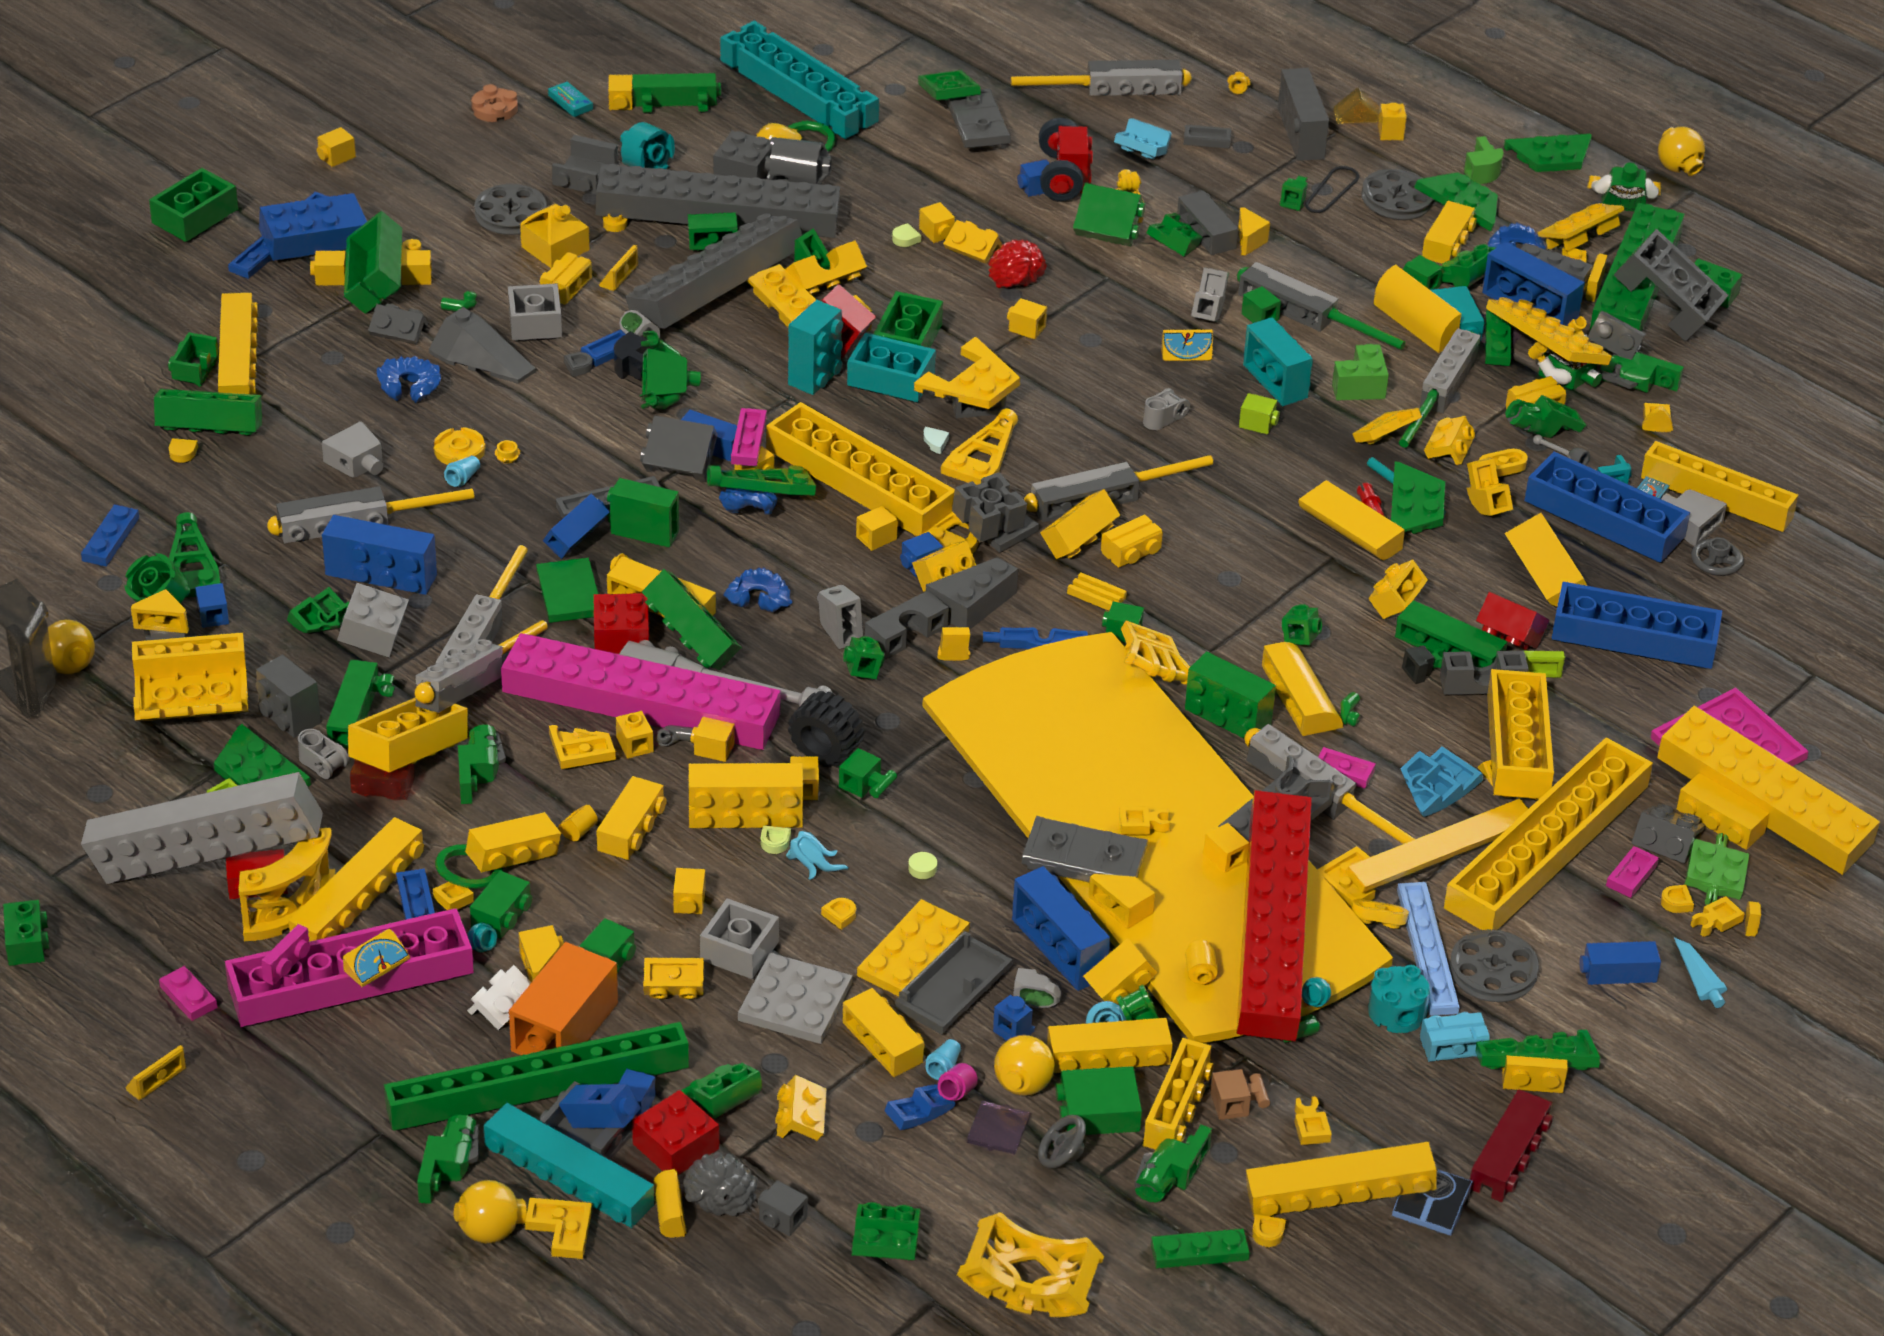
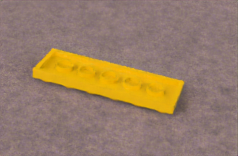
M1500 297L1499 300H1488L1486 309L1566 360L1609 365L1611 355L1603 351L1601 345L1590 343L1588 337L1574 333V328L1561 325L1559 319L1547 316V312L1542 309L1534 308L1532 302L1523 299L1514 302L1504 297Z

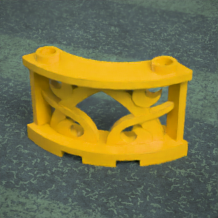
M320 828L318 837L298 841L296 846L285 857L271 865L240 872L239 895L244 941H257L282 935V930L289 928L288 920L336 874L335 869H329L328 846L332 835L331 828ZM305 875L301 886L288 899L280 897L290 883ZM256 894L262 898L260 900H248V895ZM249 907L257 909L255 912H250Z
M997 1213L978 1221L977 1226L979 1229L966 1263L960 1266L957 1273L968 1286L988 1299L992 1295L1007 1302L1006 1308L1032 1315L1033 1310L1049 1312V1317H1068L1087 1312L1090 1303L1086 1300L1097 1265L1102 1263L1104 1255L1089 1238L1060 1240L1043 1237L1019 1227L1003 1213ZM990 1238L994 1240L995 1250L988 1243ZM984 1252L989 1257L988 1259L982 1258ZM1026 1260H1037L1048 1270L1051 1276L1040 1278L1033 1283L1021 1281L1018 1271L1011 1264Z

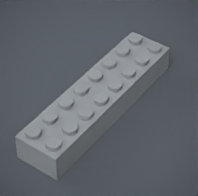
M297 772L89 819L86 823L81 845L105 883L109 884L318 837L323 812L302 776Z

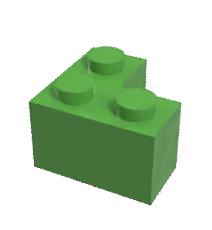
M1380 344L1355 345L1354 361H1335L1332 387L1336 400L1386 398L1389 375Z

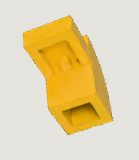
M1489 457L1467 463L1471 487L1467 488L1471 503L1478 512L1483 515L1492 516L1513 510L1509 484L1498 482L1495 459Z

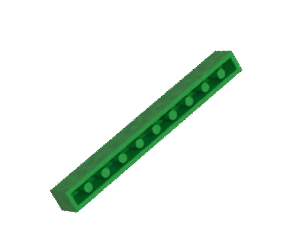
M681 1022L392 1082L384 1084L386 1111L392 1131L447 1120L454 1115H470L502 1108L506 1103L517 1105L559 1096L574 1081L580 1085L619 1083L626 1069L643 1072L651 1076L689 1068V1043Z

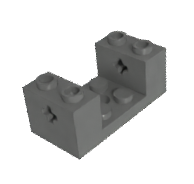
M1657 229L1629 256L1614 274L1630 291L1648 277L1681 309L1669 322L1668 326L1684 341L1688 340L1706 323L1728 297V294ZM1675 274L1679 275L1682 281H1680Z

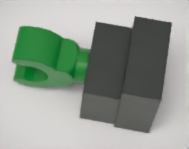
M1424 645L1405 649L1402 669L1415 684L1425 682L1426 676L1431 675L1432 667L1441 668L1445 649L1438 648L1434 653H1430Z

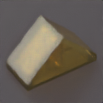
M1357 87L1333 107V112L1337 124L1379 122L1380 108L1374 100Z

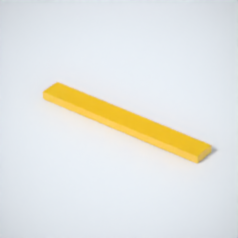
M1519 798L1349 865L1346 874L1358 889L1364 893L1494 841L1524 814L1528 808Z

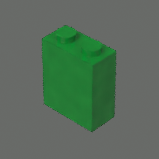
M1085 183L1073 225L1074 232L1078 236L1131 247L1133 239L1137 240L1139 226L1137 224L1139 217L1144 215L1146 204L1143 203L1141 194Z
M619 478L615 486L610 487L607 502L610 503L608 522L611 523V534L670 548L679 533V491Z
M1133 1066L1061 1070V1082L1055 1084L1056 1100L1062 1101V1106H1059L1060 1119L1067 1115L1080 1116L1085 1122V1135L1140 1132L1142 1110ZM1069 1124V1125H1067V1126H1066L1067 1132H1068L1069 1130H1071L1073 1127H1075L1076 1125H1075V1124Z

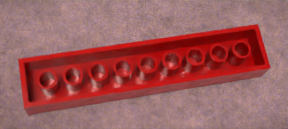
M1254 791L1250 813L1236 1034L1296 1041L1301 1017L1312 797Z

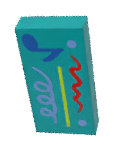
M568 81L548 88V96L573 117L593 110V102Z

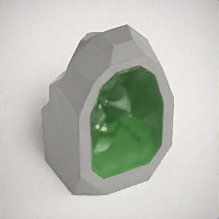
M626 311L620 318V329L626 334L631 331L648 340L643 332L655 331L660 337V328L638 311Z
M1018 968L1013 996L1021 997L1029 1007L1049 1008L1060 1001L1061 990L1047 976L1038 974L1036 970Z

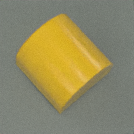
M586 804L573 811L558 825V829L567 839L578 841L597 823V815L593 808Z

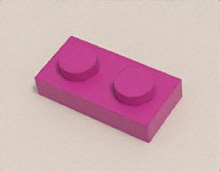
M1323 747L1318 758L1356 782V786L1366 789L1375 772L1376 763Z
M1633 846L1607 878L1606 887L1632 898L1657 867L1659 857Z
M298 924L261 960L265 982L274 985L282 977L286 976L300 959L308 954L310 950L308 928Z
M185 966L159 979L160 988L191 1021L217 1008L216 999Z

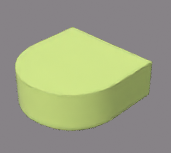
M906 223L893 230L892 241L897 246L909 247L921 242V235Z
M763 825L761 832L762 849L771 854H779L787 850L791 838V828Z

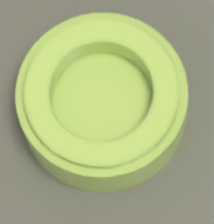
M928 852L913 854L909 858V873L918 879L933 877L937 872L936 857Z

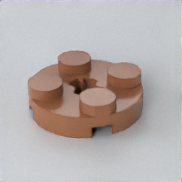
M492 84L485 85L483 90L477 92L471 99L474 115L483 121L497 122V118L504 117V120H508L515 116L518 111L517 93L497 88Z

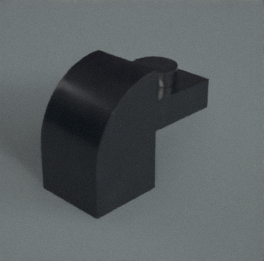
M631 331L618 339L614 345V370L616 375L622 380L630 375L642 382L643 354L649 347H642L641 341L648 340Z

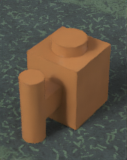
M1242 1069L1212 1074L1211 1097L1219 1120L1249 1116L1251 1100H1257L1260 1108H1266L1270 1105V1100L1260 1074L1255 1073L1249 1078L1251 1083L1249 1084L1246 1083Z

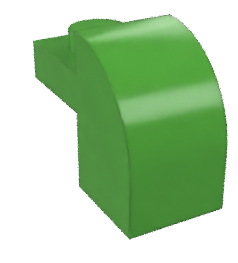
M1486 136L1476 137L1475 151L1466 153L1465 175L1478 184L1495 181L1501 173L1503 149H1494Z

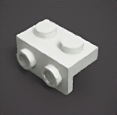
M514 965L506 973L501 969L489 981L493 986L488 991L482 987L471 998L475 1004L468 1010L472 1015L478 1009L498 1030L509 1020V1009L531 984Z

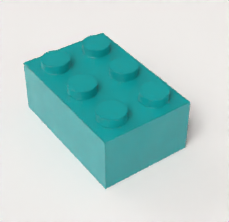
M815 300L789 324L788 385L814 395L818 390L825 387L832 377L839 374L842 369L841 350L843 347V342L841 341V331L843 328L841 309Z
M1273 317L1247 325L1243 359L1245 368L1282 406L1307 399L1311 385V368L1313 366L1311 355Z
M864 333L847 363V385L908 401L919 402L923 393L914 391V382L927 372L935 374L936 349Z

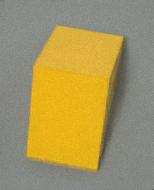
M1240 208L1238 229L1241 255H1248L1267 243L1270 230L1269 221L1246 208Z
M166 589L131 606L134 629L188 633L189 631L186 609Z

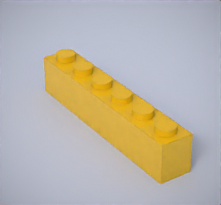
M252 293L222 294L218 372L219 393L256 394V364L252 363H257L258 304L257 302L253 303Z
M1657 441L1653 443L1644 457L1642 479L1647 476L1670 485V490L1680 494L1687 490H1694L1726 503L1727 512L1781 532L1785 531L1794 517L1798 494Z
M394 817L288 920L289 931L291 932L298 924L308 928L309 942L339 935L352 924L353 920L362 911L368 909L371 902L380 893L386 891L389 884L396 878V873L404 872L406 867L421 856L424 851L422 830Z
M1429 1142L1246 1169L1247 1191L1253 1217H1255V1214L1272 1216L1280 1213L1332 1207L1339 1204L1364 1202L1372 1199L1391 1198L1398 1195L1437 1190L1436 1166Z

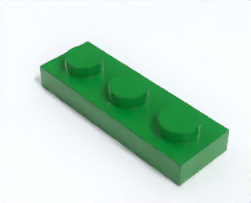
M1486 310L1485 364L1510 366L1511 324L1491 311Z
M1244 1229L1151 1237V1248L1156 1269L1249 1260V1249Z

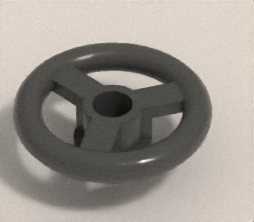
M1721 537L1700 541L1691 551V558L1694 564L1702 571L1713 575L1735 573L1742 567L1744 561L1740 549ZM1707 548L1709 550V557L1702 561L1699 557V552ZM1723 562L1732 564L1729 567L1723 568L1712 566L1715 563L1720 564Z
M1067 1115L1055 1122L1045 1133L1038 1150L1039 1161L1044 1167L1056 1168L1066 1162H1074L1081 1156L1084 1150L1083 1140L1086 1127L1084 1120L1080 1116ZM1069 1124L1076 1125L1067 1133H1058L1062 1128ZM1053 1140L1055 1148L1053 1150L1051 1158L1049 1159L1047 1156V1151L1051 1141Z

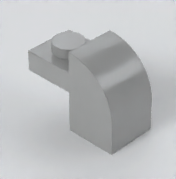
M1204 267L1200 289L1195 294L1192 317L1218 321L1226 298L1225 291L1229 272Z

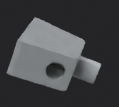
M361 421L322 441L323 462L350 477H358L367 471L377 475L383 469L381 443Z
M1687 490L1678 498L1668 493L1661 498L1690 512L1684 540L1693 546L1703 541L1723 524L1727 504L1694 490Z
M844 585L820 591L817 596L820 622L835 645L841 649L850 645L851 637L861 638L863 636L860 597Z

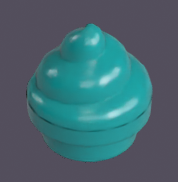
M486 923L474 925L467 933L472 949L477 952L491 950L497 941L496 931Z
M1321 977L1308 979L1302 987V999L1310 1006H1323L1331 997L1330 985Z

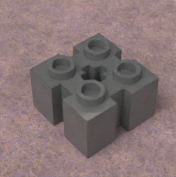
M998 472L983 477L981 484L976 485L972 481L955 487L952 511L962 523L969 524V531L979 542H983L997 537L999 530L1008 533L1023 528L1027 503L1016 491L1009 492L1010 484Z

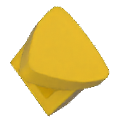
M1644 403L1642 429L1655 432H1671L1673 430L1670 405Z
M942 627L941 641L937 654L939 660L959 661L970 658L969 627Z

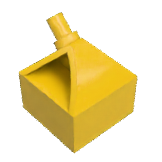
M554 203L532 214L520 223L521 247L549 268H552L554 262L557 259L560 260L567 252L579 256L590 250L589 227L570 214V207L568 205L559 206Z

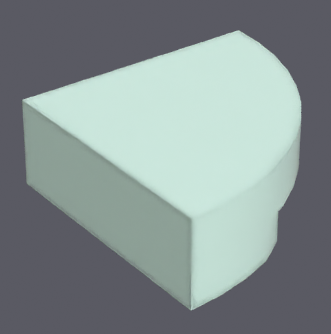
M925 427L923 440L930 446V450L941 454L949 440V432Z

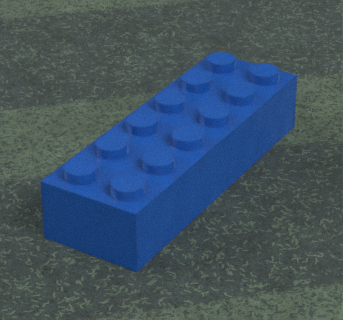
M1553 452L1528 477L1524 500L1537 508L1550 512L1660 563L1686 536L1690 517L1689 511L1556 452Z
M1562 582L1551 639L1712 669L1722 610Z

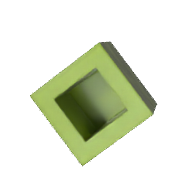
M1248 393L1241 406L1239 427L1268 434L1272 425L1276 426L1279 420L1280 411L1276 410L1277 400Z

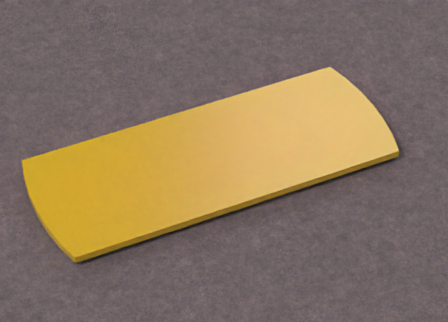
M1112 632L1075 637L1034 647L978 667L925 696L922 703L923 708L1027 838H1029L1036 816L1121 834L1119 809L1121 806H1148L1149 812H1154L1158 809L1168 810L1169 831L1159 832L1155 829H1150L1149 834L1126 835L1148 839L1147 849L1137 878L1155 892L1153 914L1127 929L1089 898V882L1062 876L1058 877L1082 907L1090 912L1095 922L1109 935L1110 942L1115 948L1129 938L1158 972L1146 984V987L1188 1039L1206 1043L1241 1036L1236 1034L1247 862L1224 873L1203 851L1205 834L1213 828H1218L1222 822L1254 796L1156 682L1146 674V671L1134 664L1128 665L1124 663L1128 650L1125 649L1118 638ZM1309 860L1302 987L1308 979L1321 977L1330 985L1331 997L1325 1005L1320 1007L1306 1004L1301 997V1017L1334 1003L1366 985L1374 978L1376 970L1391 967L1393 961L1390 953ZM1195 940L1209 942L1215 951L1218 973L1213 981L1206 984L1195 983L1188 977L1185 953L1188 945Z

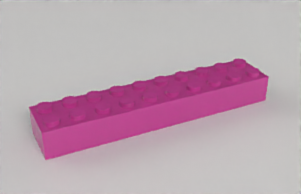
M523 633L519 634L501 667L502 692L612 717L642 711L649 725L662 728L668 725L698 727L702 717L734 723L735 744L764 750L780 716V690Z

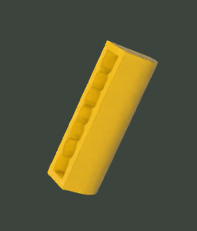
M1397 265L1389 268L1380 278L1375 290L1374 305L1437 353L1443 352L1457 328L1459 329L1461 313Z
M1327 480L1298 500L1301 509L1381 560L1389 559L1403 549L1405 529Z
M1542 513L1505 533L1551 605L1558 606L1562 582L1588 586Z
M1290 642L1265 645L1262 667L1271 683L1276 685L1275 690L1301 735L1307 736L1343 728L1342 719L1300 648Z

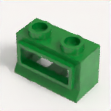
M188 332L183 342L179 343L175 355L169 359L168 370L171 371L172 379L194 383L201 387L219 358L217 337ZM194 357H198L200 364H192L191 361Z

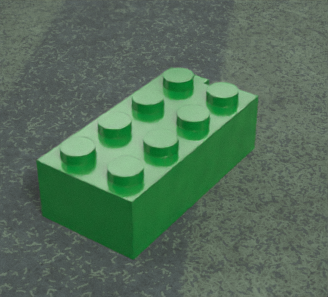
M380 211L349 235L346 242L344 297L364 314L372 308L375 309L377 304L380 305L383 298L394 295L401 286L402 227L383 211Z

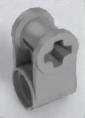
M1167 388L1161 393L1146 399L1143 425L1151 430L1163 429L1172 422L1182 419L1189 411L1190 402L1185 398H1179L1172 389Z
M306 729L298 735L300 762L315 771L320 777L328 779L340 766L345 767L349 764L350 758L347 751L320 731Z

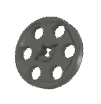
M1398 169L1379 170L1368 175L1363 182L1361 192L1363 202L1372 211L1384 217L1399 220L1415 219L1426 214L1432 204L1431 197L1410 187L1415 186L1418 179H1422L1411 172ZM1397 207H1403V208H1405L1406 210H1401V209H1398Z
M520 184L497 185L486 189L476 198L474 204L475 218L482 227L491 232L506 235L521 234L520 222L517 221L525 220L532 214L546 208L547 202L539 191L529 186ZM510 204H512V214H511V215L509 214ZM532 208H538V209H540V210L534 211V210H530V209H532ZM495 220H502L503 222H498V223H497V222H493V221H495Z
M1491 929L1475 931L1462 937L1453 947L1450 960V973L1455 983L1467 994L1489 1002H1508L1526 995L1535 985L1539 968L1537 955L1527 942L1509 932ZM1500 942L1503 944V947L1494 948L1489 943ZM1471 948L1477 951V954L1469 955L1463 952V950ZM1524 956L1528 961L1518 962L1513 957ZM1463 969L1472 970L1475 974L1472 976H1467L1462 974L1460 971ZM1515 976L1525 979V982L1516 983L1511 978ZM1488 983L1496 984L1499 987V989L1490 990L1487 989L1484 985Z

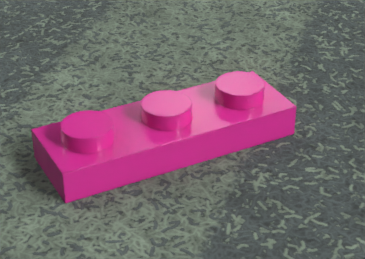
M741 408L731 453V464L757 466L767 410Z

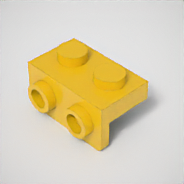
M959 220L955 221L943 243L946 249L985 264L988 263L995 248L1000 249L1003 245L995 231L991 229H986L985 231L970 221H965L964 223Z
M1466 416L1452 419L1444 418L1438 421L1424 449L1427 458L1451 454L1456 465L1462 464L1475 437L1473 426L1469 424Z
M644 958V995H649L653 999L667 998V995H679L682 999H694L697 995H703L704 958Z
M1507 1055L1505 1067H1502L1503 1089L1563 1093L1568 1069L1567 1060Z
M795 1075L787 1084L781 1086L777 1094V1100L779 1101V1110L775 1118L777 1136L783 1138L792 1129L818 1141L824 1134L826 1088Z

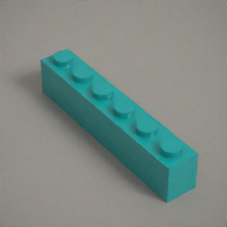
M508 1103L484 1124L485 1146L492 1152L499 1153L510 1159L515 1165L526 1168L536 1174L541 1180L549 1181L561 1188L566 1194H572L584 1202L592 1203V1208H596L609 1215L616 1222H621L633 1228L654 1206V1184Z

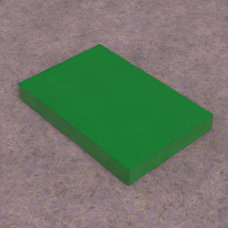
M962 70L918 76V84L935 100L981 94V87Z
M589 557L536 564L537 576L549 623L594 617V594H598Z

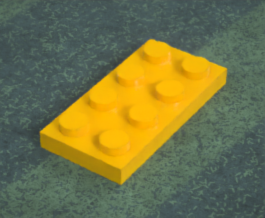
M921 899L857 967V976L899 997V992L962 932H969L970 922Z

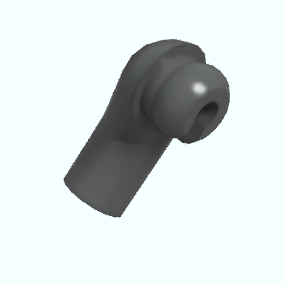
M668 725L657 732L656 742L665 747L679 740L690 741L693 728Z

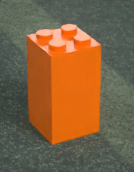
M565 942L509 1009L511 1051L519 1055H525L588 1041L618 1004L617 962Z

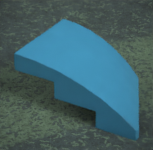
M1443 746L1431 757H1428L1421 751L1417 752L1400 768L1420 814L1423 816L1443 810L1461 799L1484 780L1482 772Z

